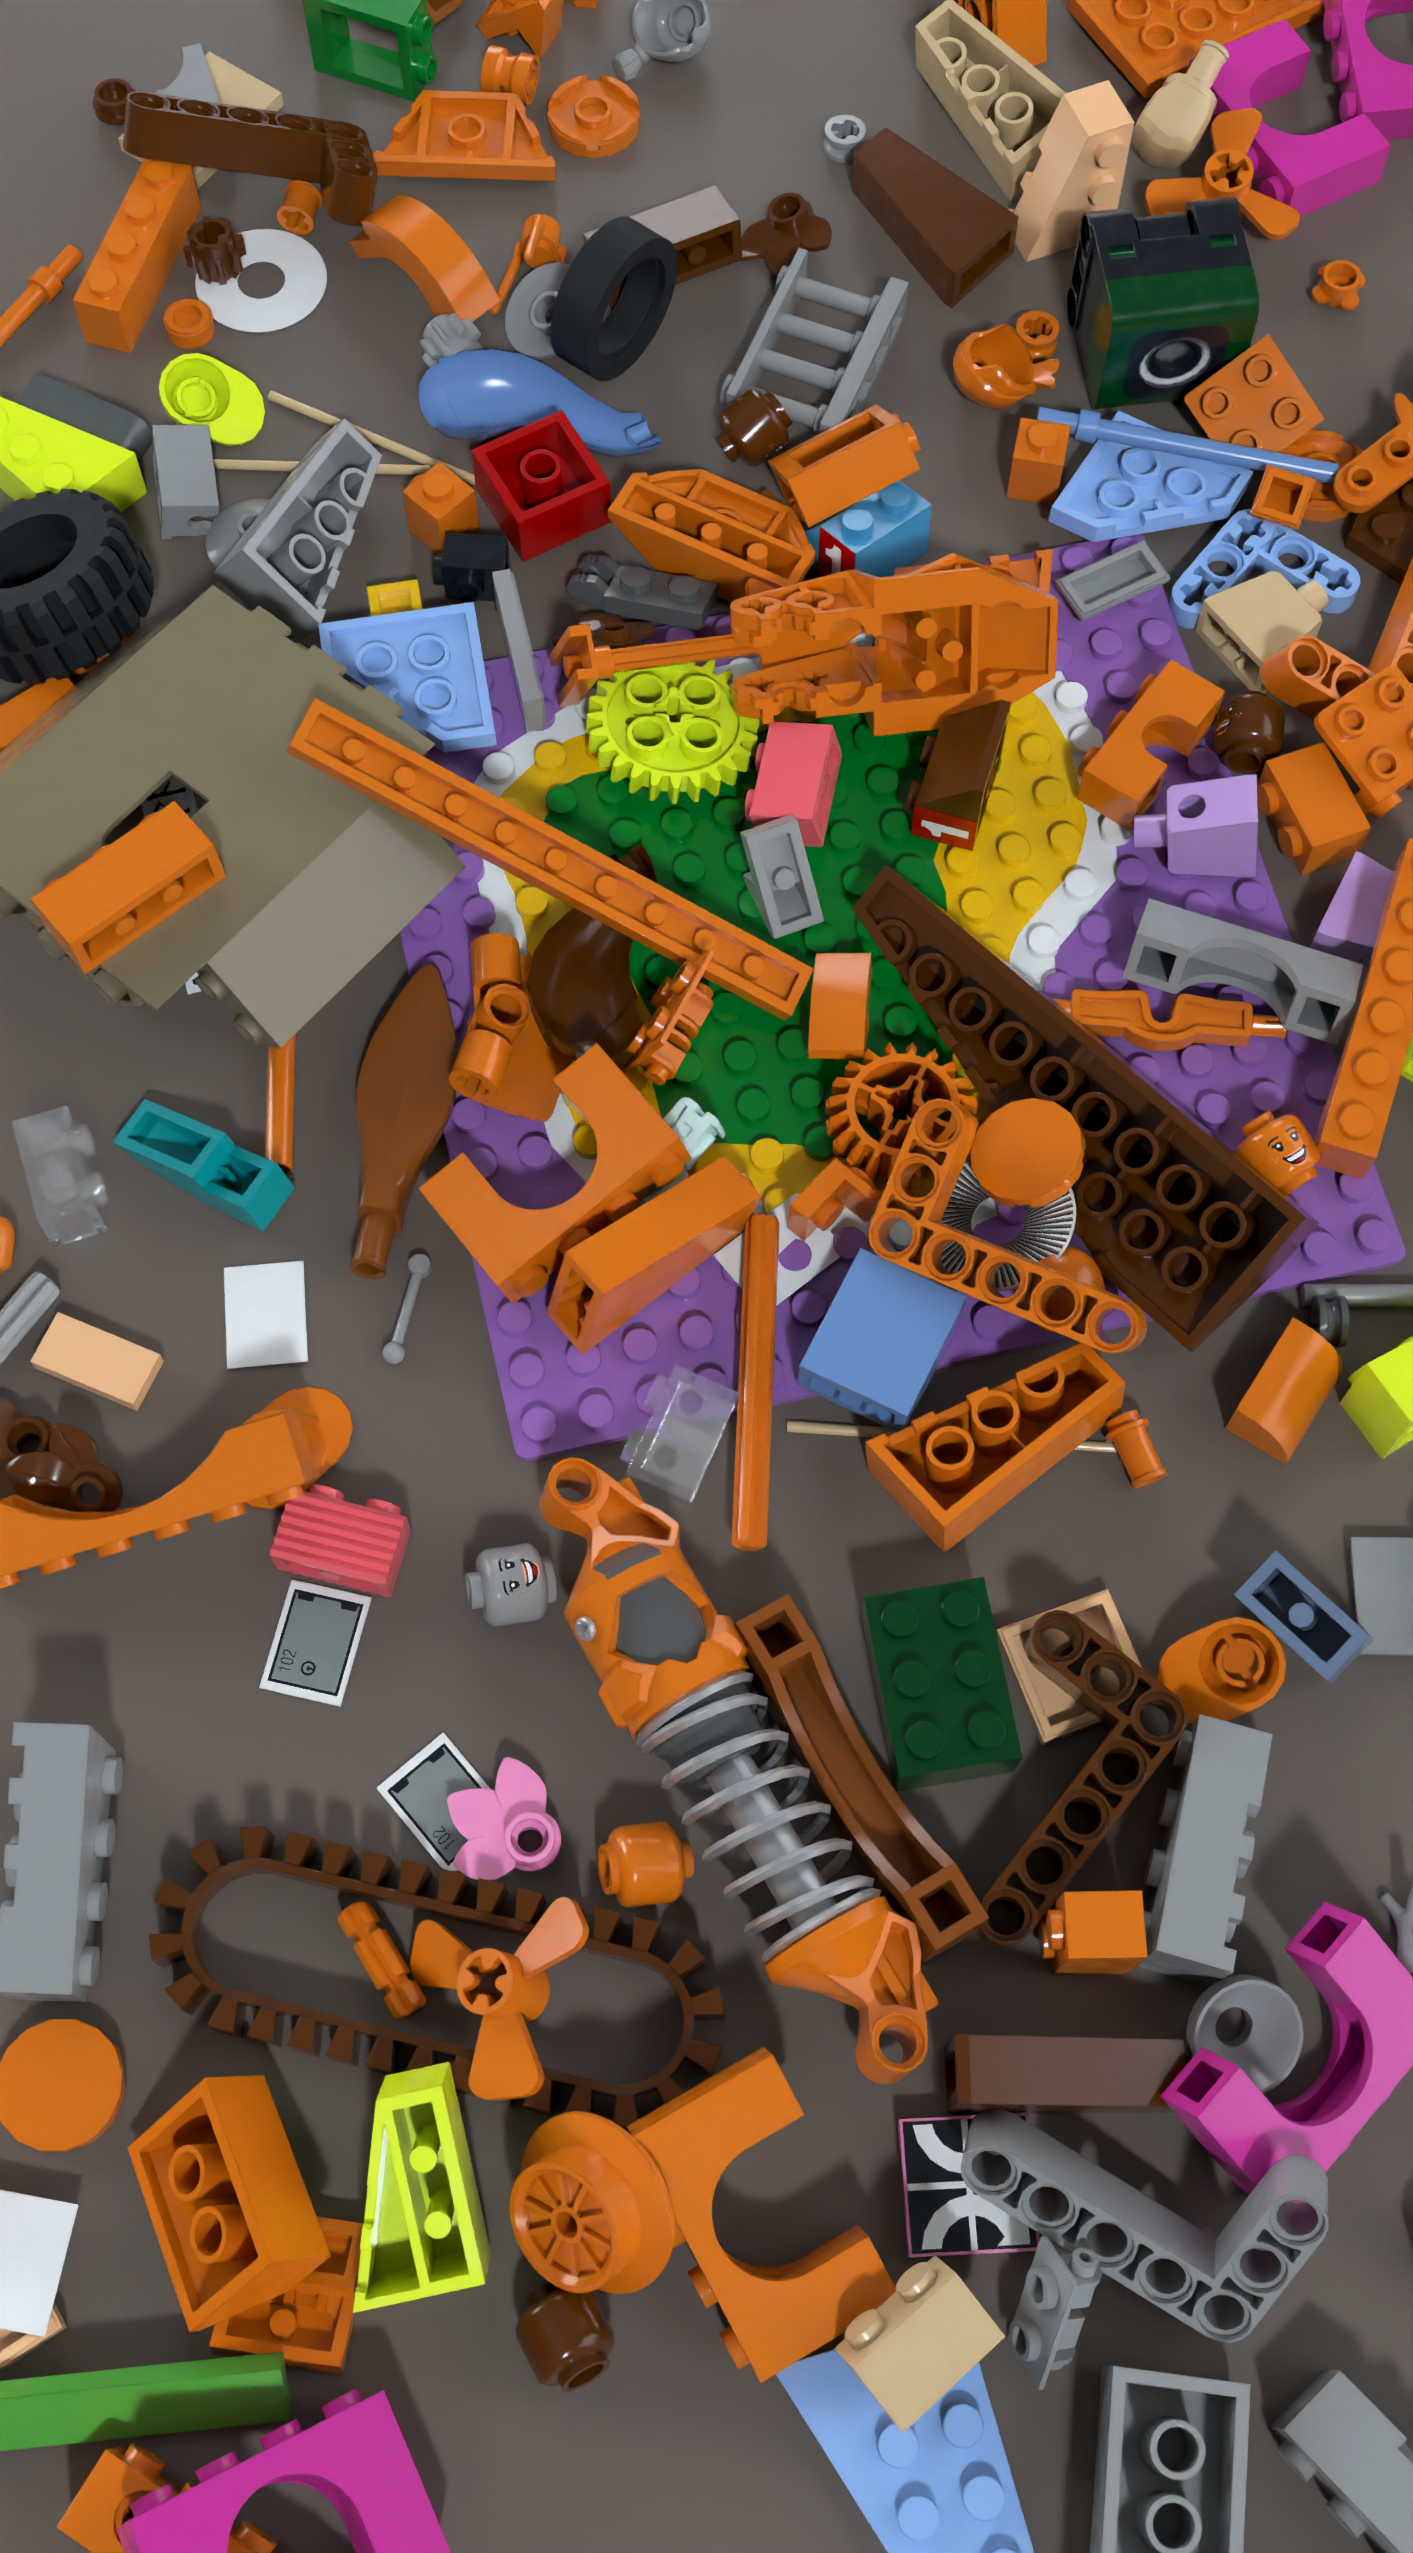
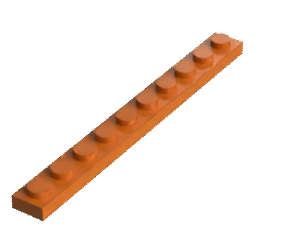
M314 698L287 750L289 755L681 966L686 960L694 964L708 951L712 950L715 954L702 977L784 1021H787L793 1015L814 970L812 967L317 698Z

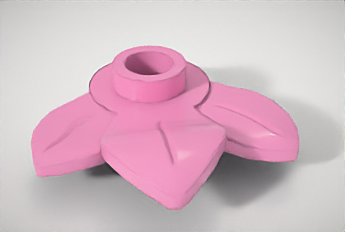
M505 1757L498 1769L495 1790L488 1788L466 1789L448 1795L447 1804L452 1822L459 1833L468 1840L456 1854L453 1866L467 1877L479 1881V1878L496 1881L513 1869L522 1872H537L548 1867L558 1856L561 1848V1832L554 1818L546 1813V1786L529 1766L517 1759ZM534 1830L543 1839L540 1848L534 1852H526L518 1844L520 1835L525 1831Z

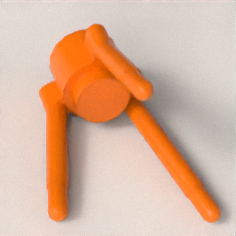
M535 214L525 220L521 240L515 244L513 257L496 292L500 302L490 309L491 314L497 315L523 261L533 268H538L552 262L566 263L568 249L560 244L561 227L552 217L545 214Z

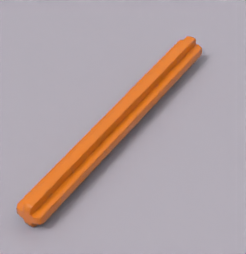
M762 1213L753 1214L745 1223L731 1541L735 1549L742 1551H759L765 1548L768 1534L780 1223L777 1217Z

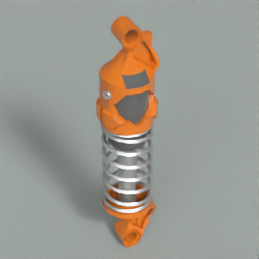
M571 1457L559 1461L553 1466L548 1475L540 1498V1510L543 1518L549 1525L559 1530H566L580 1535L587 1541L586 1556L565 1607L564 1619L602 1684L598 1692L601 1703L616 1729H627L633 1740H636V1745L641 1746L640 1752L647 1754L655 1752L658 1758L667 1760L672 1771L663 1777L660 1788L669 1790L682 1783L695 1786L709 1783L715 1794L683 1814L681 1824L688 1826L695 1824L723 1807L736 1831L706 1848L703 1852L702 1860L711 1862L743 1843L757 1868L724 1888L722 1897L732 1899L748 1888L765 1880L778 1904L746 1924L744 1934L753 1936L785 1918L792 1927V1931L773 1943L763 1953L761 1964L765 1965L764 1971L773 1985L820 1993L855 2007L859 2013L858 2040L855 2047V2059L859 2070L867 2079L876 2084L889 2085L898 2082L923 2062L928 2051L926 2013L940 2004L921 1972V1947L916 1923L894 1911L885 1896L880 1897L881 1890L873 1888L874 1878L855 1875L827 1885L825 1884L850 1858L852 1841L832 1838L806 1846L821 1832L829 1821L831 1805L811 1801L789 1807L806 1788L810 1769L797 1765H787L771 1769L786 1751L789 1733L776 1729L764 1730L760 1723L767 1711L768 1698L749 1692L753 1679V1673H750V1667L745 1660L749 1647L732 1618L717 1613L679 1548V1523L660 1509L646 1504L630 1477L617 1482L603 1470L581 1458ZM563 1487L573 1488L582 1495L583 1500L577 1502L568 1501L558 1493L557 1489ZM753 1704H757L755 1711L752 1709ZM778 1740L773 1750L756 1765L752 1756L759 1750L761 1742ZM799 1776L794 1785L779 1800H776L768 1784L784 1778ZM819 1813L817 1818L797 1836L789 1821L805 1815ZM840 1850L835 1858L818 1872L811 1858L827 1852ZM861 1887L856 1894L838 1903L833 1898L837 1894ZM880 2034L890 2035L901 2044L903 2050L902 2063H894L882 2054L879 2046Z

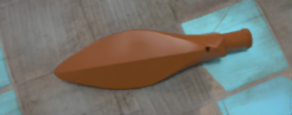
M431 964L423 966L413 975L381 1021L369 1043L357 1080L355 1108L362 1151V1192L357 1214L361 1228L349 1266H351L350 1269L354 1274L366 1279H380L386 1274V1264L393 1237L401 1235L405 1213L415 1184L449 1121L456 1098V1090L450 1085L448 1080L458 1055L455 1030L442 979L437 969Z

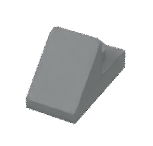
M787 815L740 832L750 868L749 872L743 874V878L771 937L777 939L823 922L824 918L797 818Z

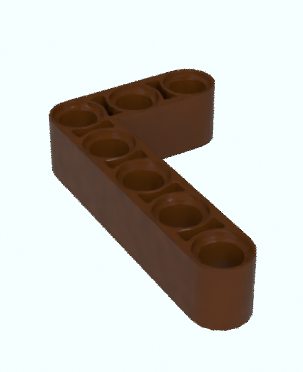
M132 92L127 94L123 148L134 156L319 183L329 217L350 226H363L361 221L372 213L378 170L367 135L363 129L356 125L342 121L149 92Z
M1054 1610L1047 1612L1036 1621L1026 1638L1025 1651L1028 1660L1039 1672L1084 1708L1091 1711L1111 1729L979 1899L986 1913L993 1901L1006 1900L1014 1905L1019 1914V1926L1009 1936L1000 1935L989 1926L988 1920L980 1925L976 1934L984 1943L992 1947L1006 1948L1015 1945L1032 1932L1179 1740L1187 1726V1712L1184 1703L1176 1694L1081 1619L1067 1611ZM1050 1628L1064 1632L1071 1643L1070 1654L1056 1657L1047 1653L1040 1641L1041 1632ZM1097 1667H1106L1112 1670L1117 1675L1120 1683L1118 1694L1110 1697L1097 1693L1090 1682L1091 1670ZM1155 1706L1167 1715L1169 1730L1166 1735L1153 1736L1142 1727L1140 1721L1142 1707ZM1111 1753L1119 1754L1127 1759L1132 1768V1778L1129 1784L1116 1785L1106 1778L1102 1769L1105 1755ZM1081 1802L1093 1811L1095 1826L1090 1834H1077L1066 1825L1064 1812L1068 1803ZM1036 1850L1044 1851L1053 1857L1057 1865V1876L1052 1884H1038L1030 1878L1026 1870V1859L1030 1852Z

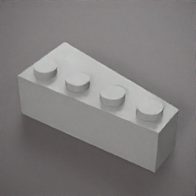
M345 418L314 443L214 572L252 610L259 605L289 626L292 633L287 638L295 637L301 640L318 628V624L322 623L326 613V609H324L329 592L334 589L340 571L337 570L344 550L350 546L355 532L352 527L357 513L364 507L382 457Z

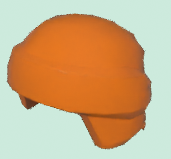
M1001 324L982 332H972L959 344L953 358L954 377L958 389L966 399L993 410L1008 408L1025 396L1034 395L1039 388H1056L1057 382L1054 376L1058 374L1060 368L1058 359H1049L1033 364L1032 357L1021 336L1008 324Z

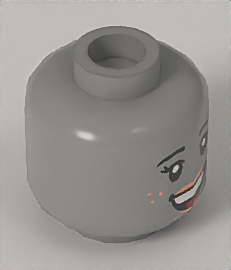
M525 1543L486 1549L477 1556L475 1572L465 1574V1593L469 1608H480L485 1621L493 1627L536 1621L545 1615L548 1604L556 1602L557 1588L552 1561L548 1555L541 1556L535 1546Z

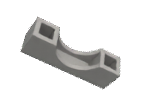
M1149 898L1122 978L1172 994H1177L1188 986L1200 983H1220L1248 991L1266 1002L1279 1017L1283 1029L1338 1045L1356 1000L1364 964Z

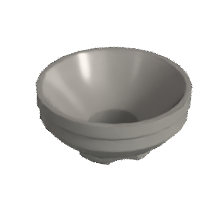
M1252 1975L1229 1976L1210 1986L1194 2004L1188 2018L1186 2030L1187 2048L1191 2058L1194 2057L1201 2047H1204L1238 2065L1258 2089L1264 2093L1275 2088L1286 2079L1295 2067L1302 2050L1304 2038L1303 2021L1298 2007L1290 1995L1276 1984ZM1229 2008H1241L1244 2011L1246 2020L1241 2034L1231 2041L1219 2040L1215 2029L1218 2017Z

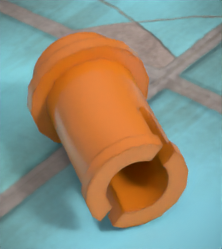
M1132 1410L1118 1415L1105 1423L1109 1432L1105 1436L1106 1442L1114 1443L1131 1479L1133 1489L1145 1487L1168 1475L1146 1430L1150 1425L1148 1418L1141 1419L1138 1410Z

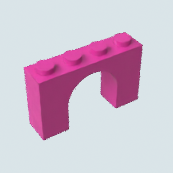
M1323 0L1325 8L1323 33L1325 40L1331 41L1332 45L1331 75L1333 81L1339 82L1340 86L1339 117L1341 123L1364 113L1386 140L1413 137V65L1402 64L1384 56L1372 44L1365 28L1366 23L1379 16L1413 12V0Z
M1285 19L1223 45L1229 53V58L1222 66L1210 88L1215 94L1217 105L1207 129L1210 132L1213 120L1223 112L1247 108L1255 109L1264 103L1301 88L1311 49ZM1195 58L1190 59L1188 69ZM1364 113L1325 131L1310 135L1284 133L1261 121L1257 135L1247 153L1254 167L1252 185L1259 193L1295 208L1299 212L1300 217L1380 182L1391 145Z
M1324 1902L1285 1948L1290 1957L1322 1994L1332 2018L1333 2037L1329 2057L1324 2069L1312 2086L1291 2101L1272 2105L1241 2067L1201 2047L1160 2096L1247 2197L1269 2168L1279 2159L1287 2156H1304L1314 2160L1326 2173L1339 2155L1347 2150L1353 2138L1379 2106L1389 2098L1392 2090L1413 2066V1977L1364 1917L1328 1902ZM1290 2200L1293 2203L1302 2204L1304 2202L1301 2200Z
M359 2388L322 2406L321 2408L326 2420L302 2431L298 2419H295L262 2436L259 2440L264 2451L242 2463H239L235 2451H232L195 2471L200 2482L197 2486L174 2496L171 2485L168 2484L130 2504L134 2518L116 2529L125 2553H227L232 2525L246 2500L256 2490L264 2486L277 2483H294L317 2491L335 2507L343 2520L356 2553H451L385 2391L382 2390L364 2400Z

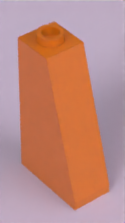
M722 1156L567 1250L546 1314L583 1355L745 1230V1223L754 1214L761 1195L755 1190L750 1178L743 1172L738 1171L725 1156Z

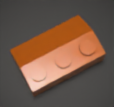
M264 2075L205 2077L127 2147L189 2332L201 2331L290 2291L331 2257Z

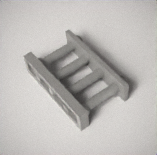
M798 248L790 266L783 265L778 274L775 296L736 374H729L726 377L721 391L720 403L727 406L749 389H757L763 394L767 391L756 388L764 370L831 391L832 399L829 406L822 404L818 408L777 394L774 395L791 421L813 428V434L818 435L861 412L905 320L909 282L890 277L882 295L875 294L873 298H869L807 278L808 250ZM803 298L866 318L867 326L864 332L857 330L855 334L792 314L799 299ZM782 334H786L849 354L850 362L847 368L839 367L835 371L774 350Z

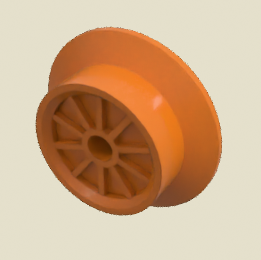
M582 2111L565 2112L550 2118L538 2127L528 2141L524 2151L521 2173L514 2182L509 2202L512 2229L526 2259L547 2281L573 2293H588L597 2289L607 2293L626 2294L636 2292L648 2286L667 2266L675 2239V2219L671 2198L664 2179L650 2155L622 2127L593 2113Z

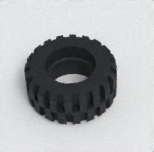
M61 489L60 493L56 494L51 491L36 493L35 498L26 501L21 498L10 503L9 508L0 512V679L15 684H21L24 680L34 685L44 684L48 678L54 677L57 680L71 677L72 672L82 667L87 670L98 664L97 659L106 653L112 655L122 646L121 641L126 636L132 637L140 627V617H146L150 609L154 590V577L151 574L152 569L123 516L112 502L86 490L81 493L75 489Z

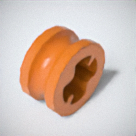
M1031 310L1018 318L1015 330L1024 341L1032 361L1042 362L1049 359L1055 353L1058 344L1057 339L1060 333V326L1057 319L1049 312L1042 310Z

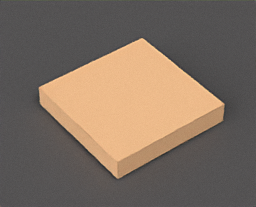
M1108 1589L996 1630L999 1646L1041 1746L1103 1724L1096 1715L1084 1708L1039 1672L1028 1660L1025 1651L1026 1638L1031 1628L1041 1616L1054 1610L1067 1611L1077 1616L1142 1668ZM1052 1628L1041 1632L1040 1641L1047 1653L1056 1657L1070 1654L1071 1643L1064 1632ZM1097 1667L1091 1670L1090 1682L1097 1693L1110 1697L1118 1694L1120 1683L1117 1675L1112 1670L1106 1667Z

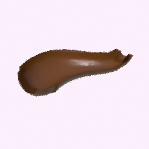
M642 845L633 847L623 857L617 858L615 853L607 856L651 881L658 883L652 860ZM576 908L569 911L546 932L533 953L527 981L530 1009L548 1047L558 1048L567 1057L577 1060L598 1043L604 1052L613 1059L630 1046L639 1030L640 1013L636 1005L638 996L630 978L629 955L633 939Z

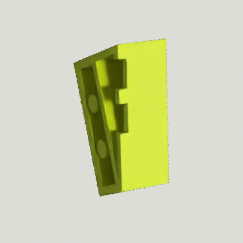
M0 397V488L14 501L21 498L26 501L35 498L36 493L51 491L56 494L60 493L61 489H75L81 493L86 490L112 502L121 513L147 493L135 452Z
M1412 1335L1397 1348L1368 1362L1355 1371L1348 1378L1352 1386L1340 1401L1341 1406L1381 1459L1413 1440Z
M450 2062L386 2075L375 2103L367 2177V2198L361 2233V2253L353 2313L484 2285L491 2259V2249Z

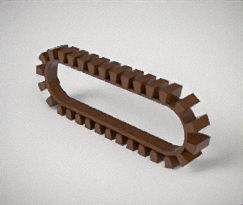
M267 1826L240 1827L244 1859L226 1864L220 1847L210 1837L188 1851L187 1853L208 1874L193 1894H190L167 1877L165 1878L154 1902L165 1911L184 1914L181 1934H149L151 1958L153 1962L162 1968L186 1959L192 1972L164 1989L181 2010L192 2016L210 1991L220 1996L221 1999L207 2026L217 2032L243 2038L246 2006L259 2009L246 2036L256 2042L280 2048L282 2046L284 2017L296 2018L298 2021L286 2046L293 2051L320 2057L323 2025L336 2028L337 2031L325 2056L332 2061L358 2067L361 2035L376 2038V2042L364 2066L371 2071L387 2075L397 2073L400 2045L416 2049L406 2071L438 2064V2054L455 2058L451 2070L456 2092L475 2096L468 2083L475 2052L473 2049L226 1988L217 1983L207 1971L200 1956L198 1933L201 1918L208 1903L220 1889L233 1880L251 1874L277 1875L527 1937L537 1924L546 1904L543 1893L517 1887L515 1919L499 1916L498 1914L508 1895L505 1884L479 1878L477 1910L460 1906L471 1883L465 1874L441 1868L438 1900L422 1897L433 1873L428 1865L402 1859L399 1891L386 1888L385 1885L395 1864L390 1856L363 1850L361 1881L349 1879L347 1877L358 1855L351 1846L325 1840L323 1872L313 1870L310 1867L320 1849V1845L313 1837L287 1831L284 1862L270 1859L275 1835ZM577 1902L581 1908L582 1913L584 1914V1908L582 1903ZM595 1907L593 1939L587 1938L580 1951L644 1966L661 1975L674 1989L682 2006L684 2029L681 2042L676 2054L663 2070L652 2078L633 2085H612L542 2067L545 2075L544 2083L536 2094L526 2097L523 2103L526 2110L553 2116L554 2086L558 2084L574 2088L564 2113L572 2111L592 2113L594 2094L616 2098L613 2122L624 2130L629 2131L627 2126L638 2120L634 2098L658 2090L663 2104H666L685 2093L672 2079L685 2060L708 2076H713L722 2052V2046L693 2041L694 2020H724L725 2012L720 1987L690 1999L682 1981L705 1966V1957L687 1938L668 1965L660 1958L650 1954L661 1931L660 1922L634 1916L632 1948L613 1944L622 1923L621 1913ZM514 2099L494 2101L509 2106L514 2105Z

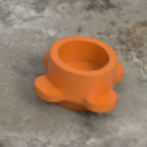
M1335 260L1321 266L1317 274L1320 279L1319 285L1315 286L1311 293L1313 300L1319 304L1326 303L1331 307H1341L1346 311L1357 308L1360 302L1357 296L1358 290L1363 288L1366 282L1365 276L1361 273L1358 266L1347 260Z

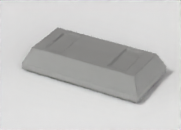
M1142 540L1057 579L1055 584L1083 622L1170 581L1171 577L1145 541Z

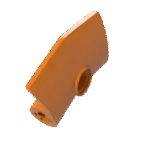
M503 933L481 935L475 938L469 947L473 1014L467 1021V1032L448 1080L458 1093L485 1106L519 1117L546 1122L552 1116L561 1092L553 1078L571 1065L573 1059L567 1057L558 1048L548 1047L532 1015L527 988L532 956H520L519 942L511 935ZM495 1016H497V1017H499L500 1019H502L503 1022H501V1021H499L498 1019H496Z

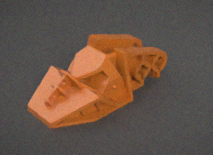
M953 552L906 575L877 577L853 569L741 597L734 600L730 605L731 634L736 643L750 642L753 648L772 646V640H778L777 632L784 630L804 631L817 641L829 639V633L862 629L865 635L872 634L875 637V646L858 648L856 643L848 644V647L737 677L733 681L734 711L742 717L761 719L763 724L774 723V715H779L784 710V707L788 706L800 711L813 712L816 718L864 713L874 737L940 729L943 717L998 700L1014 703L1055 678L1059 600L1046 591Z

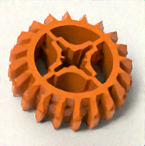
M889 1042L884 1047L883 1057L877 1056L868 1048L863 1055L862 1065L850 1060L845 1066V1077H836L832 1083L831 1091L834 1096H830L826 1100L825 1113L830 1118L826 1120L825 1130L828 1137L835 1138L832 1146L835 1157L848 1155L846 1159V1166L848 1168L856 1167L861 1169L864 1167L866 1169L865 1174L873 1182L880 1176L886 1178L887 1184L914 1115L919 1107L924 1104L922 1100L924 1093L932 1099L940 1098L961 1104L972 1115L976 1114L978 1103L976 1097L968 1096L971 1086L968 1077L955 1078L957 1067L954 1061L942 1066L937 1065L938 1054L936 1049L927 1053L925 1058L917 1056V1048L913 1042L907 1047L905 1054H897L895 1047ZM911 1104L910 1115H906V1120L899 1119L892 1130L893 1118L897 1120V1114L904 1115ZM951 1111L943 1112L946 1121L936 1118L933 1123V1134L940 1143L947 1142L956 1133L957 1121ZM856 1112L866 1116L867 1123L879 1130L880 1139L878 1142L862 1128ZM974 1117V1118H975V1123H976V1132H977L978 1123H979V1122L977 1121V1118ZM927 1165L919 1167L913 1173L911 1178L913 1192L919 1188L920 1177L922 1176L934 1185V1173Z

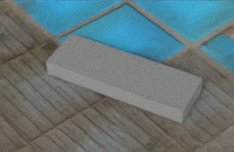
M510 569L492 572L495 602L526 732L544 729V725H546L544 697L514 574Z

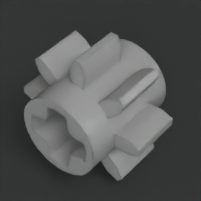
M455 313L439 315L433 318L424 329L420 345L426 352L422 359L431 368L437 364L440 358L464 351L483 350V347L477 341L481 333L469 317L461 321Z

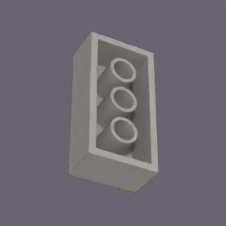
M1110 2365L1101 2366L1090 2553H1243L1251 2384Z

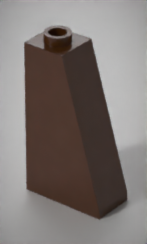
M885 127L870 141H864L857 148L852 159V192L943 303L951 309L1014 252L1019 216Z
M955 2034L944 2047L947 2114H979L987 2109H1004L1011 2113H1174L1160 2096L1192 2058L1185 2056L1184 2040Z

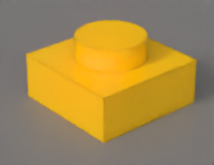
M418 579L367 586L371 616L422 609Z

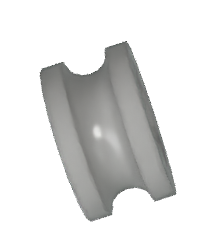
M846 114L830 118L824 128L825 139L823 148L825 154L836 162H852L857 148L865 141L867 132L865 123L855 116Z

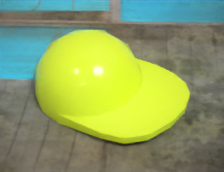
M200 353L183 354L170 361L161 373L158 387L160 400L166 415L177 425H209L211 441L226 446L243 445L254 440L262 429L265 408L263 397L257 386L244 374L221 361Z

